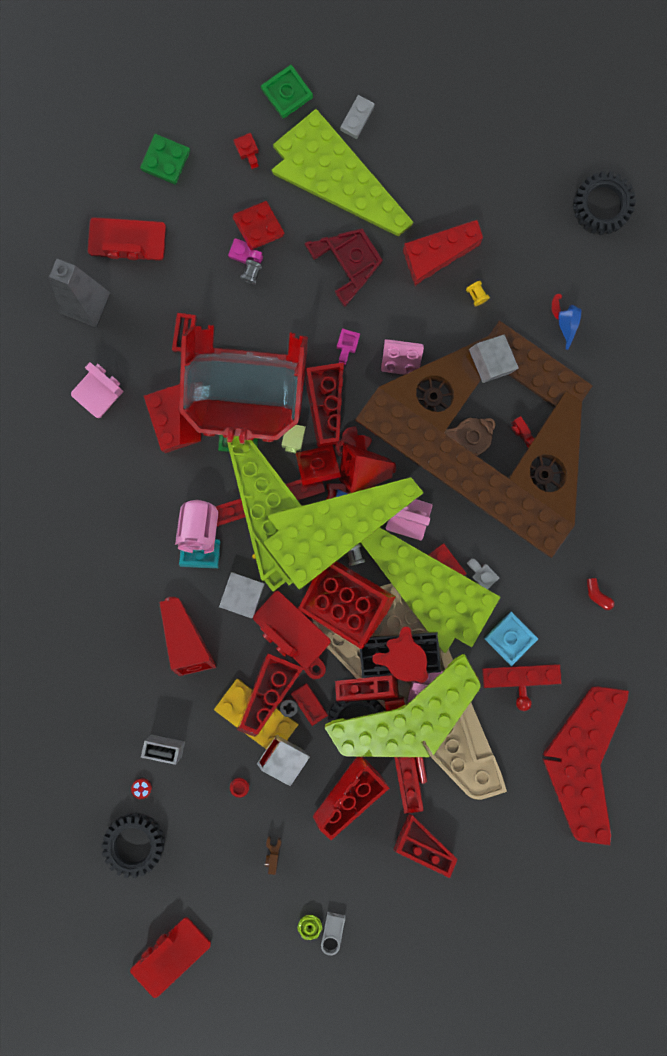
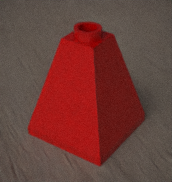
M343 443L340 466L341 477H339V480L351 493L388 480L396 472V464L389 458Z

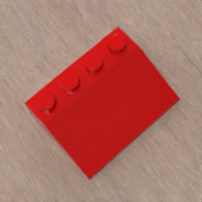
M336 561L312 580L298 610L358 648L363 649L388 613L396 596Z

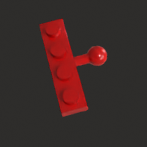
M560 665L482 669L483 688L519 687V698L516 700V706L521 711L529 710L532 705L530 698L527 697L526 686L561 684Z

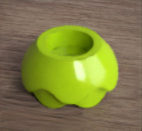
M306 915L298 923V932L305 940L318 938L322 931V923L314 915Z

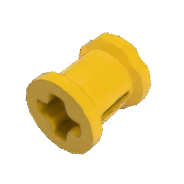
M481 281L473 283L466 289L467 293H470L474 300V306H479L490 298L484 292Z

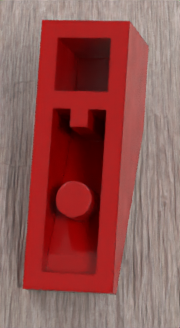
M393 675L335 681L336 701L399 698L398 679Z

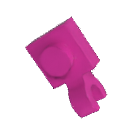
M236 238L228 254L229 258L246 264L248 259L261 264L263 259L262 252L250 250L246 242Z
M342 329L337 344V349L342 350L339 363L344 362L346 366L349 352L355 354L360 333Z

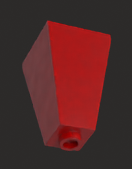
M176 597L165 598V601L159 602L171 670L178 676L217 668L182 601Z

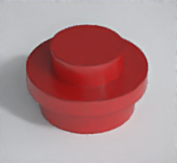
M236 778L230 784V792L235 797H244L249 791V784L244 778Z

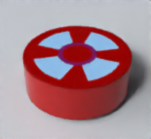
M145 778L136 780L131 788L133 796L137 799L146 798L151 793L152 785Z

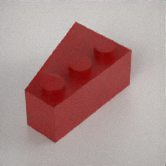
M408 814L393 850L450 878L458 859L413 815Z

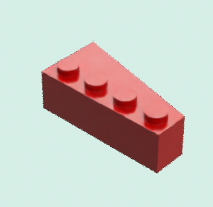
M356 757L313 815V818L319 830L332 840L390 788L383 777L364 757Z

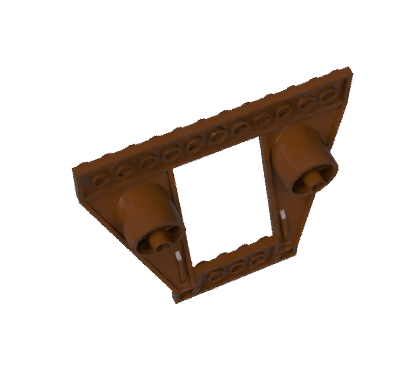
M500 320L489 336L378 387L355 419V421L549 558L554 556L575 526L582 401L593 385ZM501 335H505L518 365V369L508 375L555 407L509 479L444 433L481 380L469 349L477 343ZM428 381L429 389L424 390L419 386ZM432 381L441 383L439 388L432 387ZM443 385L448 389V394H442L440 391ZM416 388L424 393V398L417 399ZM433 395L436 398L435 400H432L430 397ZM451 396L450 406L448 407L442 402V399ZM420 401H424L425 408L419 403ZM441 405L446 410L437 412L436 406ZM426 408H433L434 412L427 410ZM535 458L539 460L540 467L538 468L531 465ZM542 458L551 460L548 466L543 465ZM553 463L558 467L559 472H553L551 469ZM530 469L534 471L532 476H530ZM555 474H560L559 483L553 480ZM548 483H552L554 486H556V488L552 492H548ZM539 484L543 485L544 491L539 489L537 486Z

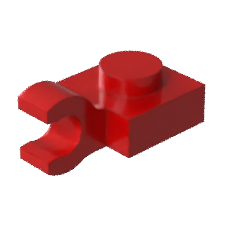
M251 133L234 139L233 141L241 160L247 158L251 169L258 167L255 154L259 153Z

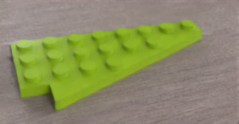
M317 109L273 144V148L284 159L272 169V173L275 176L398 237L413 225V221Z
M235 436L232 443H227L261 580L264 581L278 570L287 584L291 585L293 581L264 545V542L278 532V529L268 516L301 507V504L252 440H245V444H241L239 436Z

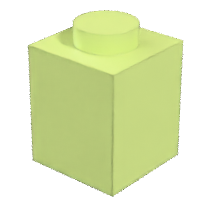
M295 425L284 434L282 447L285 448V451L290 453L301 451L306 427Z

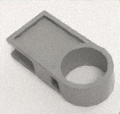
M327 912L321 939V949L326 955H335L340 949L345 915ZM328 938H333L337 941L338 945L335 949L328 950L323 945L324 941Z

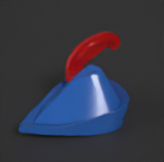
M556 294L552 300V313L559 320V326L566 339L565 349L568 350L579 326L582 310L575 305H570L568 310L561 311L558 299H561L562 295Z

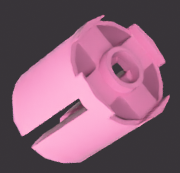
M192 500L180 507L175 545L178 544L179 550L193 553V550H204V554L214 551L218 521L216 506L206 501Z

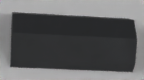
M438 632L412 634L413 640L421 646L427 656V673L441 672ZM400 635L370 637L364 648L360 649L362 678L392 675L386 666L375 664L372 658L375 653H388L390 649L387 646V641L396 639Z

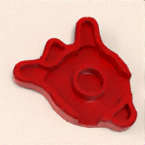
M408 626L401 629L398 638L387 641V646L390 649L388 653H375L372 660L375 664L386 666L392 675L401 681L423 683L428 679L426 670L427 656L421 646L413 640L411 629Z

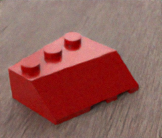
M192 382L190 398L201 397L202 382ZM180 384L144 396L162 452L168 453L201 442V433H198L179 412Z

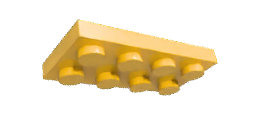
M237 678L214 711L238 727L252 688ZM276 707L259 734L255 737L248 736L267 749L276 735L288 740L297 728L298 723L290 717H285Z

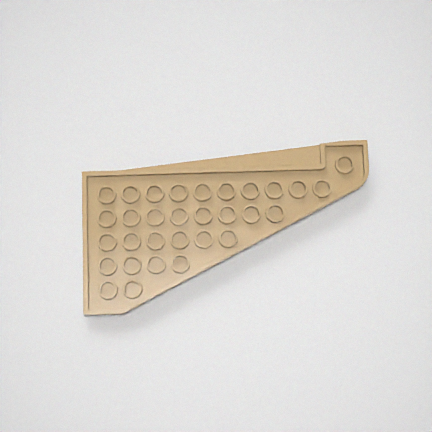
M391 583L380 586L396 597L388 613L371 637L400 635L401 629L405 626L411 629L412 634L428 633ZM312 619L313 623L331 639V644L327 648L356 679L362 678L360 648ZM439 647L441 670L444 671L448 664L453 661L449 649L447 653H444ZM398 679L399 698L404 697L406 705L408 704L407 700L412 681H401ZM387 699L377 700L385 708V700ZM471 702L434 755L426 742L422 741L431 758L469 797L482 800L507 792L501 771Z

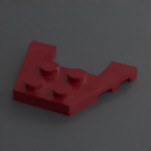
M363 229L305 243L306 249L314 260L331 250L347 274L350 282L335 291L344 307L348 305L383 261Z

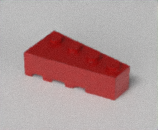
M477 220L404 244L403 253L415 286L481 244L483 235Z
M344 362L310 367L305 370V382L317 447L336 445L339 442Z
M267 654L237 730L253 737L257 736L304 668Z

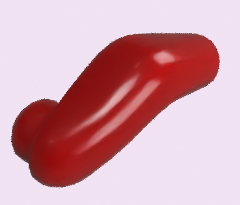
M597 578L587 579L590 599L605 610L613 609V599L600 591Z

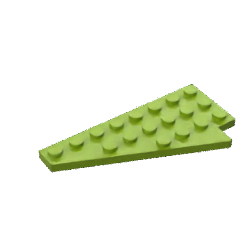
M410 477L271 514L268 518L278 529V532L266 540L264 545L300 590L421 496L423 491Z
M378 528L361 542L428 633L438 632L439 647L444 653H447L455 638L470 647L474 645L500 596L381 528Z

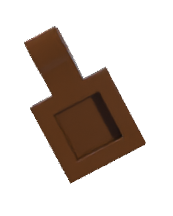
M268 836L266 846L271 853L266 855L265 867H269L268 874L276 875L281 838H278L276 845H272L270 843L271 837Z

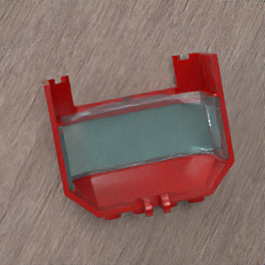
M208 325V329H201V326H192L182 335L179 412L198 433H204L205 436L223 435V437L227 438V442L231 443L235 436H239L241 444H245V440H254V438H260L265 442L278 440L299 422L308 337L302 335L296 338L295 333L290 332L287 355L214 348V325Z

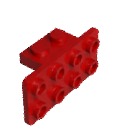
M91 218L88 253L91 256L108 257L111 259L162 260L164 258L166 225L163 222Z
M275 591L253 615V620L264 632L262 636L271 643L273 641L278 645L276 649L283 656L287 654L293 657L305 669L309 668L331 644V639L279 591Z
M188 917L183 918L167 934H162L157 939V944L152 948H147L141 955L142 958L130 970L131 974L153 998L161 995L211 946V942Z

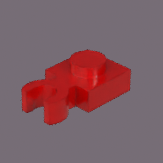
M520 416L511 422L513 425L511 428L514 434L520 436L527 448H529L534 437Z

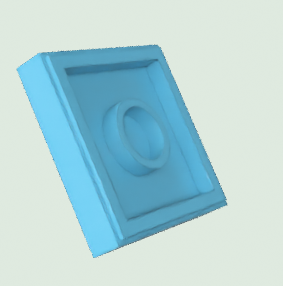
M511 611L484 637L510 666L538 640Z

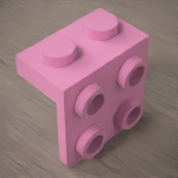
M89 362L85 367L89 373L71 392V396L96 418H101L124 391L118 387L121 383L113 376L109 379L104 374L106 370L98 363L94 366Z

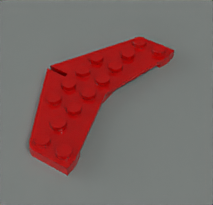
M600 686L592 687L543 753L544 756L560 758V761L543 758L542 760L571 833L576 840L603 845H610L611 831L600 765L628 701L629 691Z

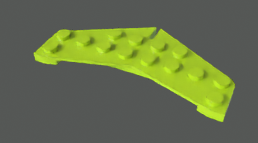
M462 654L449 663L448 667L408 704L395 710L346 720L344 718L333 720L325 724V729L343 756L430 757L422 741L426 742L434 755L479 691L480 681L465 654Z

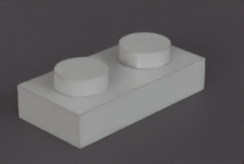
M358 95L343 121L340 131L357 139L373 111L375 103Z

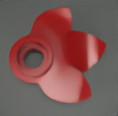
M355 426L347 428L343 432L342 439L335 446L336 454L342 458L341 447L343 443L366 450L370 446L372 439L365 435H357V428Z

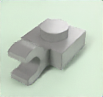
M471 558L466 563L475 572L472 578L477 584L486 589H489L499 579L487 564L481 567L474 558Z

